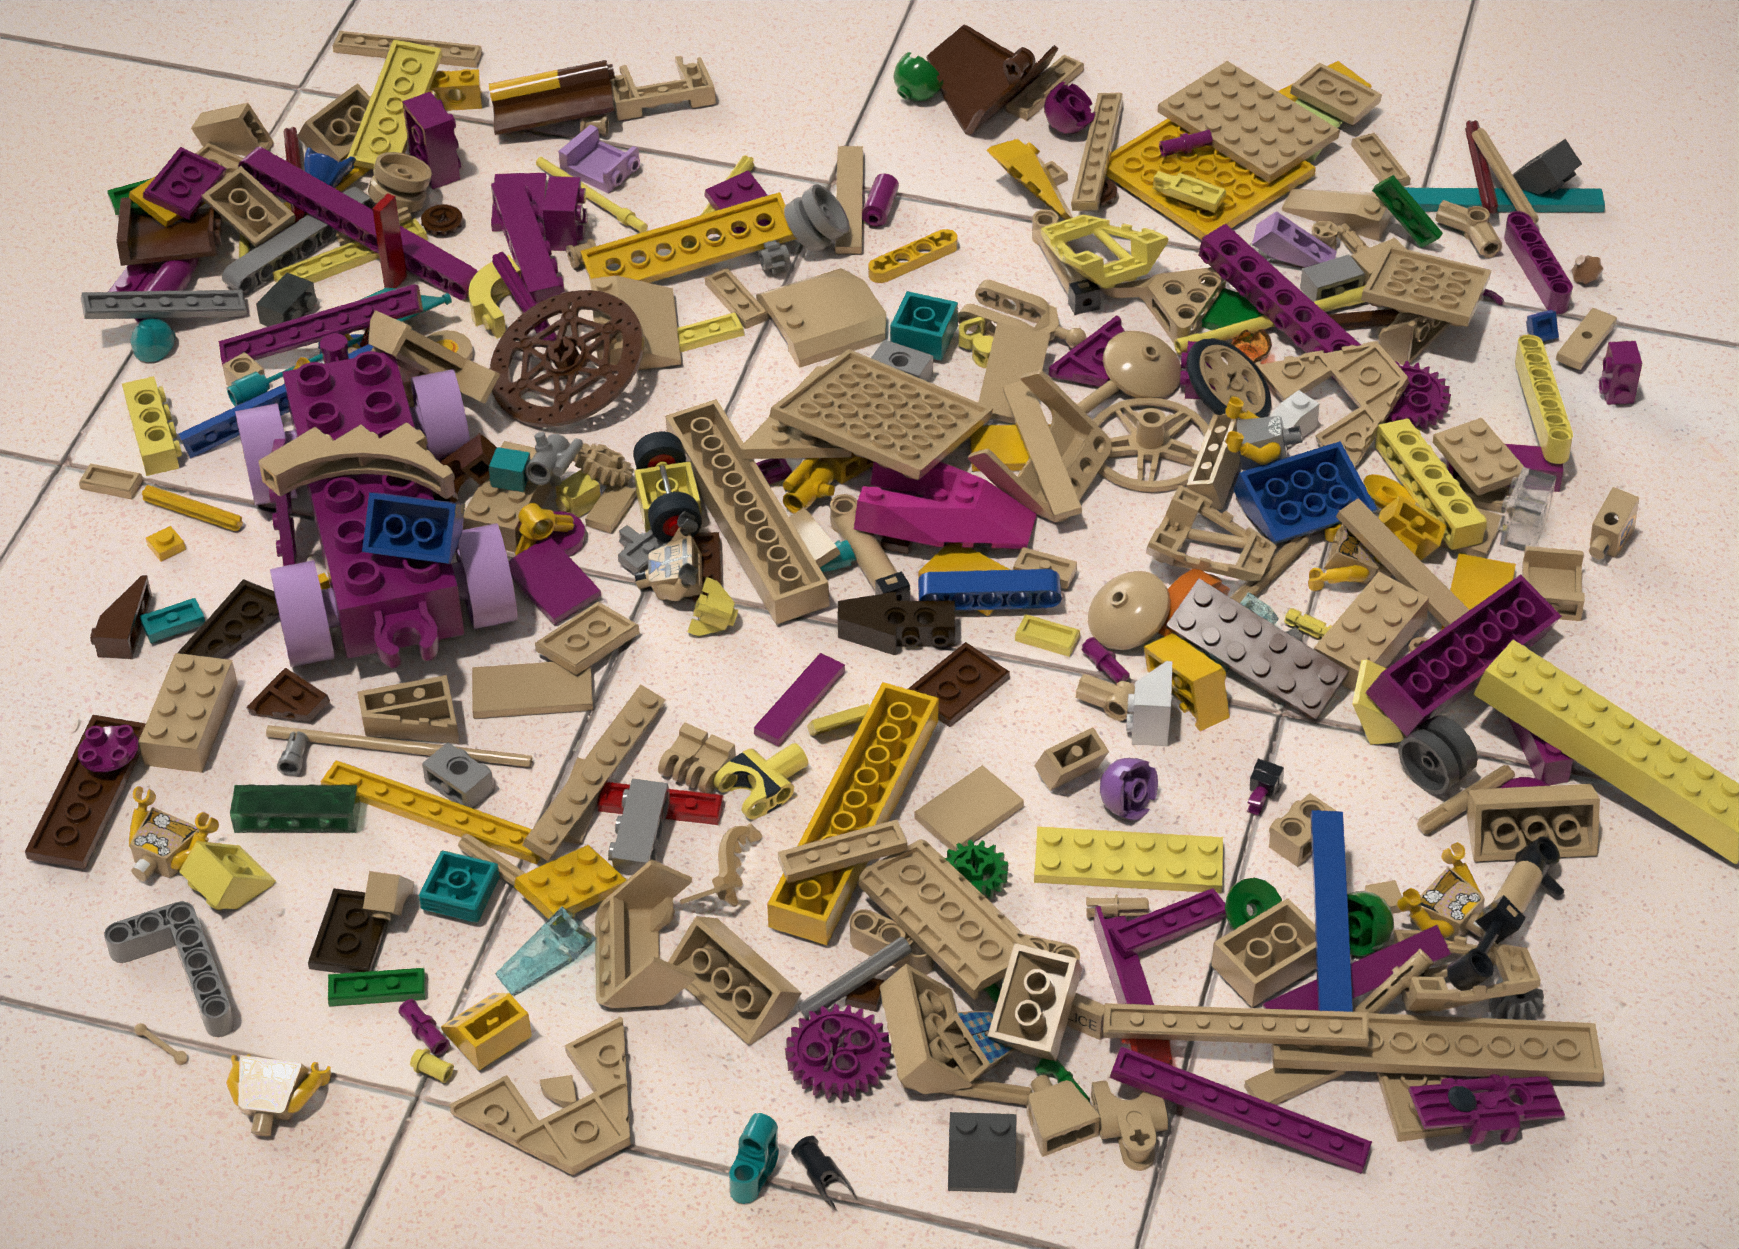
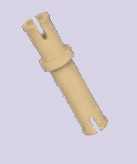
M1421 948L1418 949L1400 968L1396 966L1392 970L1394 973L1363 1000L1353 1012L1378 1014L1404 989H1410L1411 976L1419 977L1434 962Z

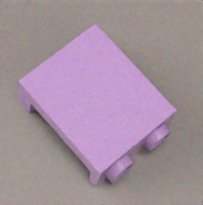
M591 124L558 151L560 169L573 177H580L582 182L608 194L640 167L638 147L632 146L627 152H624L599 140L598 128Z

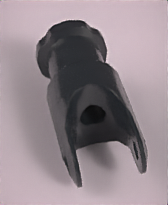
M814 1135L806 1136L795 1144L791 1150V1155L802 1162L807 1169L806 1174L825 1201L835 1209L834 1203L825 1192L826 1185L829 1182L839 1180L846 1185L853 1195H855L854 1189L830 1156H825L819 1148L818 1139Z

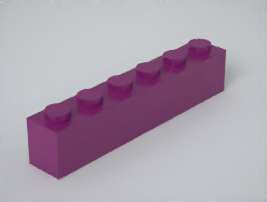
M521 177L491 183L493 204L511 256L521 270V279L536 303L538 304L541 301L565 292L562 277H557L556 275L558 274L555 258L550 259V255H552L550 243L548 240L543 239L545 237L542 222L537 223V219H539L537 207L535 204L531 205L530 203L532 202V195L529 186H524Z

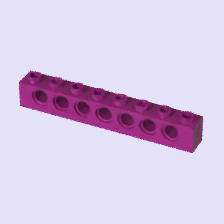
M1226 223L1202 237L1198 256L1201 257L1203 262L1211 266L1223 280L1232 285L1242 297H1245L1260 313L1267 316L1277 329L1283 331L1296 346L1306 353L1321 350L1324 353L1340 351L1342 350L1341 347L1361 345Z

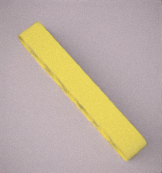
M1535 335L1520 336L1517 344L1515 367L1543 456L1551 463H1565L1569 460L1573 432L1543 341Z

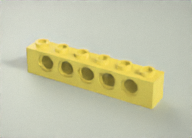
M1408 418L1379 424L1375 448L1420 508L1447 525L1443 539L1450 549L1454 550L1481 544L1484 532L1487 529L1485 516L1478 511L1472 499L1465 494L1459 482L1449 473L1446 465L1440 461L1433 448L1421 436L1420 431L1414 427Z

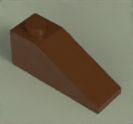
M141 575L99 616L96 628L93 627L90 634L91 644L95 645L98 657L133 658L142 630L140 616L147 614L152 598L147 575Z

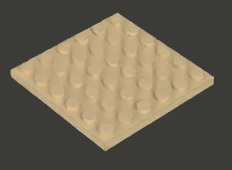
M847 349L771 407L769 417L778 420L782 425L799 429L808 436L825 440L834 447H841L851 451L857 457L877 462L883 468H891L902 473L907 478L919 480L990 420L993 409Z

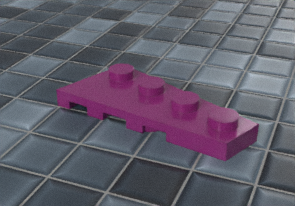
M286 438L274 439L271 453L284 446ZM269 488L270 503L276 504L277 512L272 515L274 530H279L280 540H276L277 557H282L283 566L296 563L297 550L293 517L289 516L292 513L291 492L279 496Z

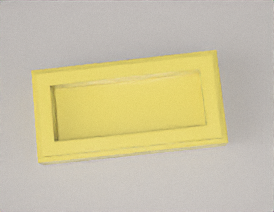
M1027 614L1023 617L1015 633V641L1068 657L1071 656L1080 638L1079 629Z
M869 704L814 719L807 725L809 734L814 736L861 722L869 708Z

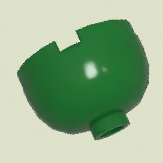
M907 52L896 64L893 74L894 83L898 88L897 93L905 100L911 99L922 102L931 99L943 87V79L939 83L937 79L939 73L928 61L919 55L916 58L910 57L912 52Z
M1355 891L1347 894L1350 954L1363 956L1383 948L1391 938L1394 929V918L1389 905L1383 898L1372 892Z

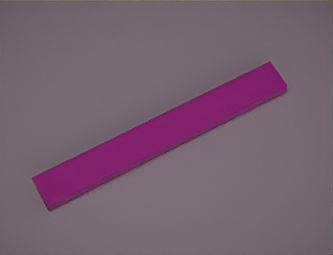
M412 284L218 341L222 365L244 352L255 361L320 342L328 334L338 333L345 335L369 328L370 319L375 310L394 319L423 312L420 288L417 284Z
M1122 1046L1109 1077L1360 1174L1364 1169L1372 1141Z

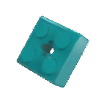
M440 851L418 895L420 897V908L467 921L478 922L500 878L498 864L453 852Z

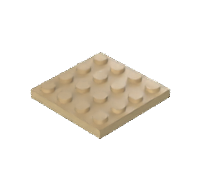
M1387 245L1363 289L1361 301L1368 302L1376 307L1385 306L1393 308L1400 313L1421 315L1429 320L1438 319L1446 321L1453 326L1468 327L1490 280L1492 270Z

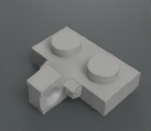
M626 525L619 530V542L624 546V550L618 554V562L634 574L647 570L649 553L665 546L667 543L659 541L653 535L651 529L646 533L642 532L639 534Z

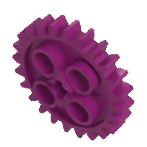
M1395 361L1408 376L1409 384L1384 423L1408 418L1415 428L1420 425L1426 430L1428 423L1435 426L1437 419H1444V413H1448L1450 405V387L1445 385L1446 379H1438V371L1430 374L1429 366L1420 369V363L1418 362L1412 367L1408 361H1405L1404 366H1400Z
M834 1004L833 1012H828L824 1006H821L820 1015L809 1011V1021L799 1018V1028L791 1027V1037H787V1048H785L788 1071H793L794 1081L801 1080L802 1089L812 1085L813 1095H817L823 1090L825 1091L826 1099H829L833 1092L837 1093L839 1100L843 1099L844 1092H849L855 1098L856 1089L860 1088L863 1092L867 1093L868 1082L877 1086L879 1084V1076H886V1066H890L891 1055L889 1033L883 1032L882 1022L875 1024V1015L872 1014L864 1018L862 1008L854 1014L851 1013V1005H847L844 1011H840L838 1005Z

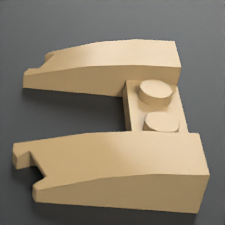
M675 56V63L681 80L635 87L627 65L620 66L619 70L622 75H616L615 79H611L614 112L617 120L643 117L642 108L644 107L654 108L667 103L678 104L684 100L689 101L691 108L716 104L714 84L702 58H697V64L688 63L683 65V56Z

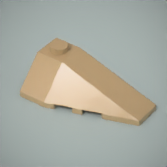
M1292 189L1282 206V211L1312 221H1330L1336 226L1346 223L1357 235L1376 241L1380 240L1393 215L1374 192Z

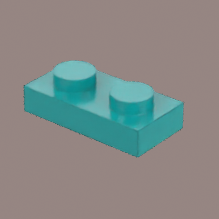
M192 598L141 615L140 620L149 642L152 643L200 627L204 624L205 617L196 598Z

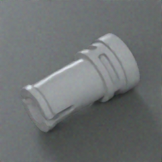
M295 731L290 733L287 747L282 752L277 763V769L283 775L290 777L299 775L303 763V753L309 740L305 733L297 731V735Z

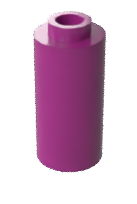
M882 173L875 177L862 210V218L867 224L872 226L885 224L899 189V182L893 175Z

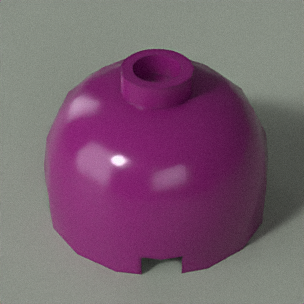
M1061 82L1047 95L1044 103V113L1049 125L1065 134L1077 133L1094 120L1095 111L1091 113L1090 109L1093 103L1085 91L1072 83L1068 86L1064 85L1066 82Z

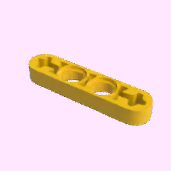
M942 229L881 255L869 262L868 277L875 283H885L952 254L957 250L958 235L953 230ZM922 249H926V250H929L930 252H928V253H920V252H918V251H919V250H922ZM906 259L908 262L899 263L896 260Z

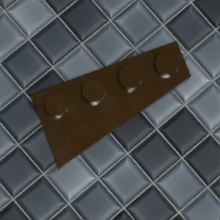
M243 579L178 653L223 658L279 617L274 591Z

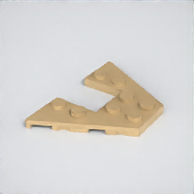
M1377 341L1363 343L1360 346L1350 345L1341 347L1342 350L1324 353L1321 350L1304 353L1299 357L1287 356L1282 361L1261 364L1260 361L1256 362L1255 366L1282 401L1298 390L1306 393L1333 376L1359 408L1318 433L1315 437L1321 447L1341 441L1355 468L1377 435L1378 425L1384 424L1409 384L1408 376Z
M619 1017L565 1045L567 1056L593 1091L588 1096L538 1120L513 1082L506 1075L449 1104L451 1114L571 1175L631 1145L623 1018Z

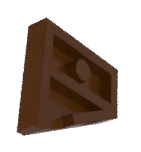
M284 668L246 708L252 716L311 722L330 702V699L326 693L289 669Z

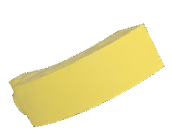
M507 255L508 259L510 260L513 267L515 268V270L521 278V270L513 261L511 256ZM490 262L475 274L471 280L468 294L473 323L475 326L483 324L486 330H491L496 339H498L505 333L506 327L504 315L496 303L512 293L493 263Z

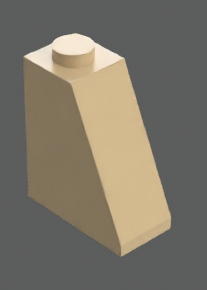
M248 102L202 112L191 127L203 147L210 143L230 153L247 156L256 147H262L269 151L274 143Z

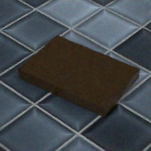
M333 888L308 960L309 969L334 973L373 971L390 920L373 918L372 912L363 909L366 892Z

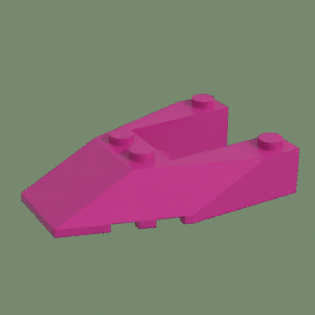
M873 461L870 485L878 487L863 486L857 500L854 530L937 547H943L945 542L963 543L962 547L973 548L974 543H992L991 548H1027L1036 520V513L987 480L941 461L919 480L907 478L902 473L891 468H883ZM879 487L902 492L914 491L915 494L922 495L923 498L886 491Z

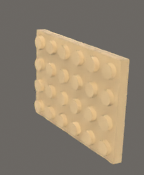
M1229 61L1224 62L1158 104L1157 109L1158 113L1191 134L1209 129L1213 138V145H1211L1213 148L1268 183L1338 139L1340 132L1338 128Z

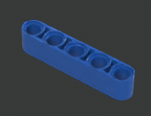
M1051 569L927 572L918 578L919 601H955V610L1053 608L1058 606L1062 600L1060 576Z

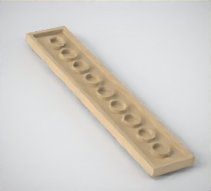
M1369 1013L1368 1047L1271 1044L1273 1068L1489 1077L1491 1074H1498L1500 1077L1508 1075L1509 1078L1539 1076L1548 1077L1550 1080L1602 1082L1604 1075L1595 1023Z

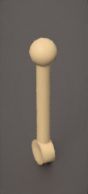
M139 1023L135 1026L134 1031L137 1035H144L172 1055L176 1064L183 1065L187 1062V1054L184 1051H176L149 1032L145 1024Z

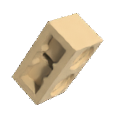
M1311 793L1301 801L1297 800L1294 802L1289 812L1282 818L1275 819L1269 828V848L1297 867L1312 854L1311 811H1336Z

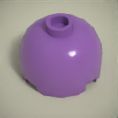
M1129 757L1118 759L1109 765L1100 780V794L1102 802L1110 812L1128 820H1139L1148 813L1150 809L1145 808L1150 799L1155 800L1158 790L1157 771L1154 767L1149 766L1150 762Z

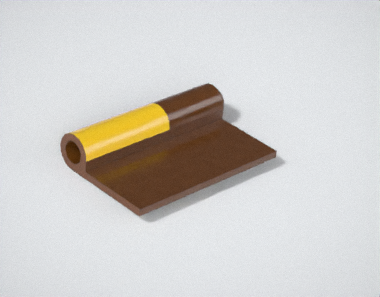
M607 60L489 83L495 135L613 112L614 101L611 79L616 78L613 64H608Z

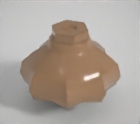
M1589 255L1578 256L1575 259L1574 267L1571 269L1574 282H1582L1587 285L1589 282L1596 280L1603 271L1601 259Z

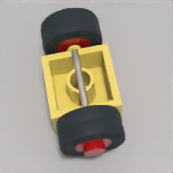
M665 431L649 433L636 443L633 450L637 469L634 470L636 495L645 532L651 529L653 535L659 541L664 543L670 542L678 528H680L677 525L679 515L686 511L695 515L694 521L698 526L694 533L690 532L693 538L701 528L702 517L700 498L690 461L686 462L683 444L676 435Z

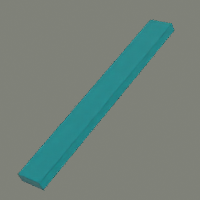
M1404 187L1425 212H1437L1443 200L1468 209L1473 206L1482 207L1478 188ZM1494 188L1498 202L1497 211H1517L1504 188ZM1559 188L1553 193L1547 190L1540 195L1522 189L1535 212H1604L1605 201L1601 188Z

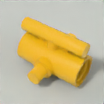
M805 458L783 482V488L787 490L783 496V504L791 513L794 514L803 507L807 510L817 498L834 495L835 487L830 485L835 478L834 471L827 463L818 461L820 458Z

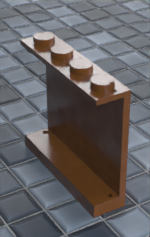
M129 197L121 198L116 239L120 265L217 256V246L222 245V216L210 206V208L198 209L190 220L183 217L166 228L150 214L135 216L132 200Z

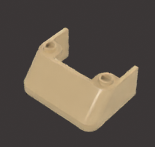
M651 859L603 900L595 916L597 1003L608 1008L661 1006L671 1001L674 996L695 980L694 973L659 959L658 932L672 921L675 913L673 898L692 883V877Z

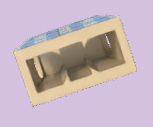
M990 1011L957 1012L937 1030V1033L969 1082H973L993 1069L1014 1050L1009 1046L988 1038V1032L994 1015Z

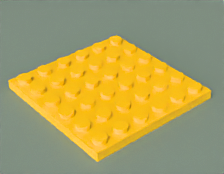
M1167 118L1111 152L1106 173L1107 177L1202 240V237L1225 223L1230 228H1233L1313 177L1316 167L1304 160L1274 181L1268 183L1212 146L1193 149L1191 153L1187 154L1181 152L1162 157L1159 141L1177 138L1183 133L1191 134ZM1158 171L1171 176H1177L1179 173L1225 189L1226 198L1214 213L1153 189L1154 176Z

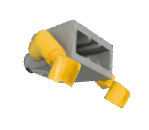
M1237 397L1229 399L1225 410L1227 417L1231 419L1239 417L1241 420H1237V432L1229 431L1225 442L1229 451L1239 453L1243 471L1287 458V445L1303 443L1300 426L1284 429L1282 417L1260 418L1249 410L1243 411L1244 402Z

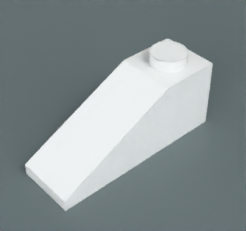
M1298 390L1281 402L1269 417H1282L1284 429L1300 426L1303 438L1317 428L1320 404Z

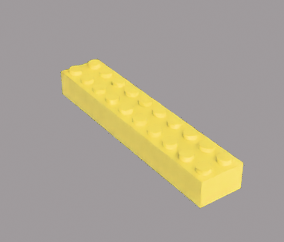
M1512 640L1485 670L1473 695L1553 747L1561 750V752L1732 863L1737 864L1739 862V784L1735 780L1724 775L1710 764L1702 761L1682 746L1677 745L1515 640Z

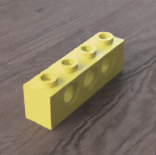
M154 376L122 383L146 476L179 469L177 457H181L182 452L179 441L172 440L177 438L173 422H167L172 420L168 404L162 405L163 402H166L163 386L157 387Z

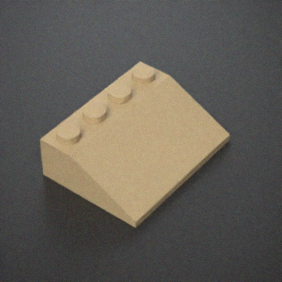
M621 276L590 279L591 290L609 293L620 298L631 307L639 319L643 329L644 349L637 370L681 364L673 288ZM593 311L594 322L604 325L611 320L609 316ZM622 333L616 334L611 340L610 364L612 365L618 364L622 354ZM604 344L596 349L597 358L600 360L603 359Z

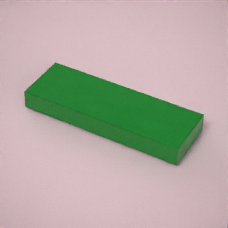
M1394 175L1374 186L1372 191L1421 248L1440 239L1443 234L1442 231Z
M425 968L328 974L329 1007L404 1002L409 999H414L415 1001L425 1000Z

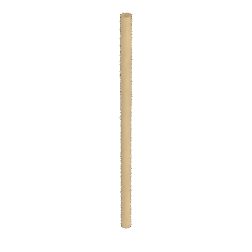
M268 725L266 729V737L289 739L290 733L295 731L297 735V731H300L308 736V742L428 756L433 755L444 746ZM456 747L465 750L475 761L523 767L532 766V755Z

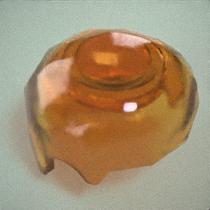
M1245 329L1238 336L1234 337L1230 343L1244 352L1254 363L1260 361L1261 364H1265L1272 350L1271 337L1263 329H1259L1257 332H1249Z

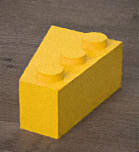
M1174 633L1144 646L1148 672H1151L1166 661H1172L1171 694L1174 693L1182 702L1179 704V708L1183 713L1189 711L1196 718L1195 726L1199 731H1203L1230 718L1225 687L1226 673L1220 664L1215 663L1203 652L1198 651Z

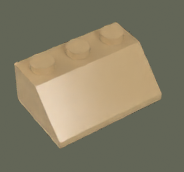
M358 83L308 119L303 124L297 137L307 148L310 147L315 152L328 155L339 162L350 152L371 97Z
M242 166L201 195L206 203L255 247H258L295 223V214Z
M1014 943L988 1032V1038L1025 1054L1056 1061L1083 969L1078 959Z

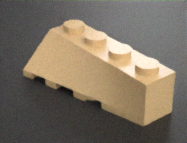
M1399 313L1394 322L1388 327H1384L1380 332V345L1394 361L1404 366L1405 361H1408L1410 364L1450 324L1438 319H1425L1421 315L1413 313Z

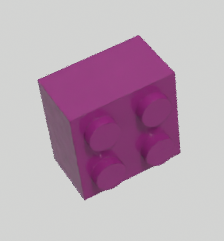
M549 176L543 206L545 238L549 241L552 251H566V246H578L580 241H584L585 226L583 224H587L588 209L583 208V204L586 202V188H581L580 177Z

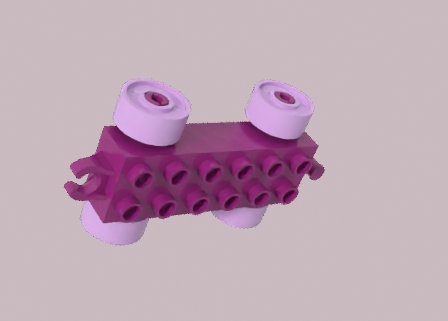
M338 333L328 334L320 341V350L323 354L324 364L310 362L298 369L282 372L293 430L284 432L277 403L235 411L255 506L270 503L269 487L262 482L258 461L271 453L274 439L286 438L287 444L316 427L322 433L328 434L333 440H336L359 425L364 426L368 431L374 432L379 438H382L407 422L416 430H421L424 433L428 442L426 445L427 450L439 462L470 441L463 401L453 369L411 377L414 406L409 407L396 357L387 352L367 351L360 353L355 358L349 359L348 341L345 336ZM341 475L306 484L331 588L321 590L314 560L270 569L290 667L334 659L329 628L340 626L347 659L377 653L381 662L390 668H397L401 664L399 648L419 644L422 659L430 661L435 658L439 651V640L465 635L460 601L465 600L473 629L517 621L518 618L509 562L497 523L462 530V535L455 550L457 561L455 563L447 564L362 552L369 492L434 500L430 488L410 480L389 475ZM296 489L290 491L291 499L297 498Z

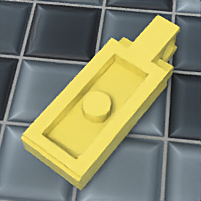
M1158 171L1154 176L1153 189L1214 213L1226 198L1225 189L1179 173L1177 176H1171Z

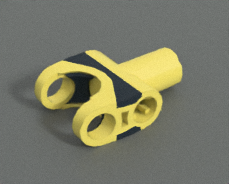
M792 743L767 760L755 749H747L732 758L718 771L713 784L722 793L736 789L750 790L751 795L744 801L741 811L747 818L757 819L777 809L790 799L794 792V786L787 778L808 766V758L804 750L797 743Z

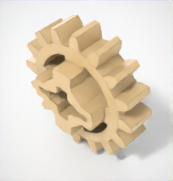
M584 443L573 460L575 462L574 466L581 468L582 473L588 474L591 479L607 486L609 484L614 486L615 483L621 487L623 484L627 485L634 468L630 467V462L624 461L625 457L621 453L615 452L602 444L597 446L592 444L589 446Z

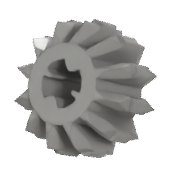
M1499 977L1496 984L1503 982L1502 977ZM1536 988L1523 994L1491 998L1489 1001V1011L1495 1013L1496 1019L1537 1020V1017L1542 1014L1544 1008L1543 990Z

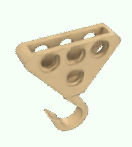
M1114 260V261L1107 262V263H1105L1104 265L1109 264V263H1112V262H1115V261H1118V260ZM1212 267L1156 274L1143 280L1118 283L1110 289L1101 288L1100 285L1099 288L1110 297H1139L1143 299L1148 309L1174 343L1175 339L1199 332L1202 327L1203 317L1222 289L1226 288V280H1223Z

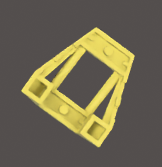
M1084 214L1041 228L1044 242L1061 262L1071 266L1086 279L1100 285L1104 289L1113 288L1116 284L1124 281H1135L1137 277L1148 274L1168 243L1167 236L1152 229L1143 228L1141 232L1132 230V225L1124 223L1121 227L1110 225V220ZM1094 234L1120 260L1104 265L1102 257L1090 251L1075 254L1065 242ZM1109 234L1130 239L1131 255Z

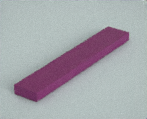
M1438 925L1351 963L1352 999L1378 988L1394 973L1392 970L1396 966L1400 968L1420 948L1433 962L1450 955V950ZM1317 979L1263 1003V1008L1318 1011Z

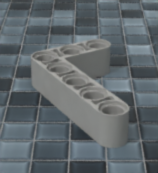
M185 901L175 902L114 922L105 929L104 938L110 958L116 963H127L175 947L207 1033L213 1037H223L233 1030L234 1019L230 1003L192 904Z

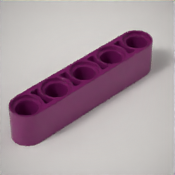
M1522 211L1511 212L1507 217L1504 234L1506 244L1545 308L1556 311V314L1566 313L1570 306L1573 290L1572 283L1531 217Z

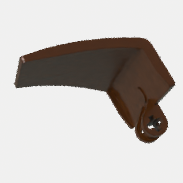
M964 24L931 51L926 58L938 71L937 79L939 83L943 79L944 84L940 91L953 116L964 133L972 135L1047 70L1059 48L1055 45L1052 46L1036 62L1034 54L1029 49L1021 47L1013 53Z

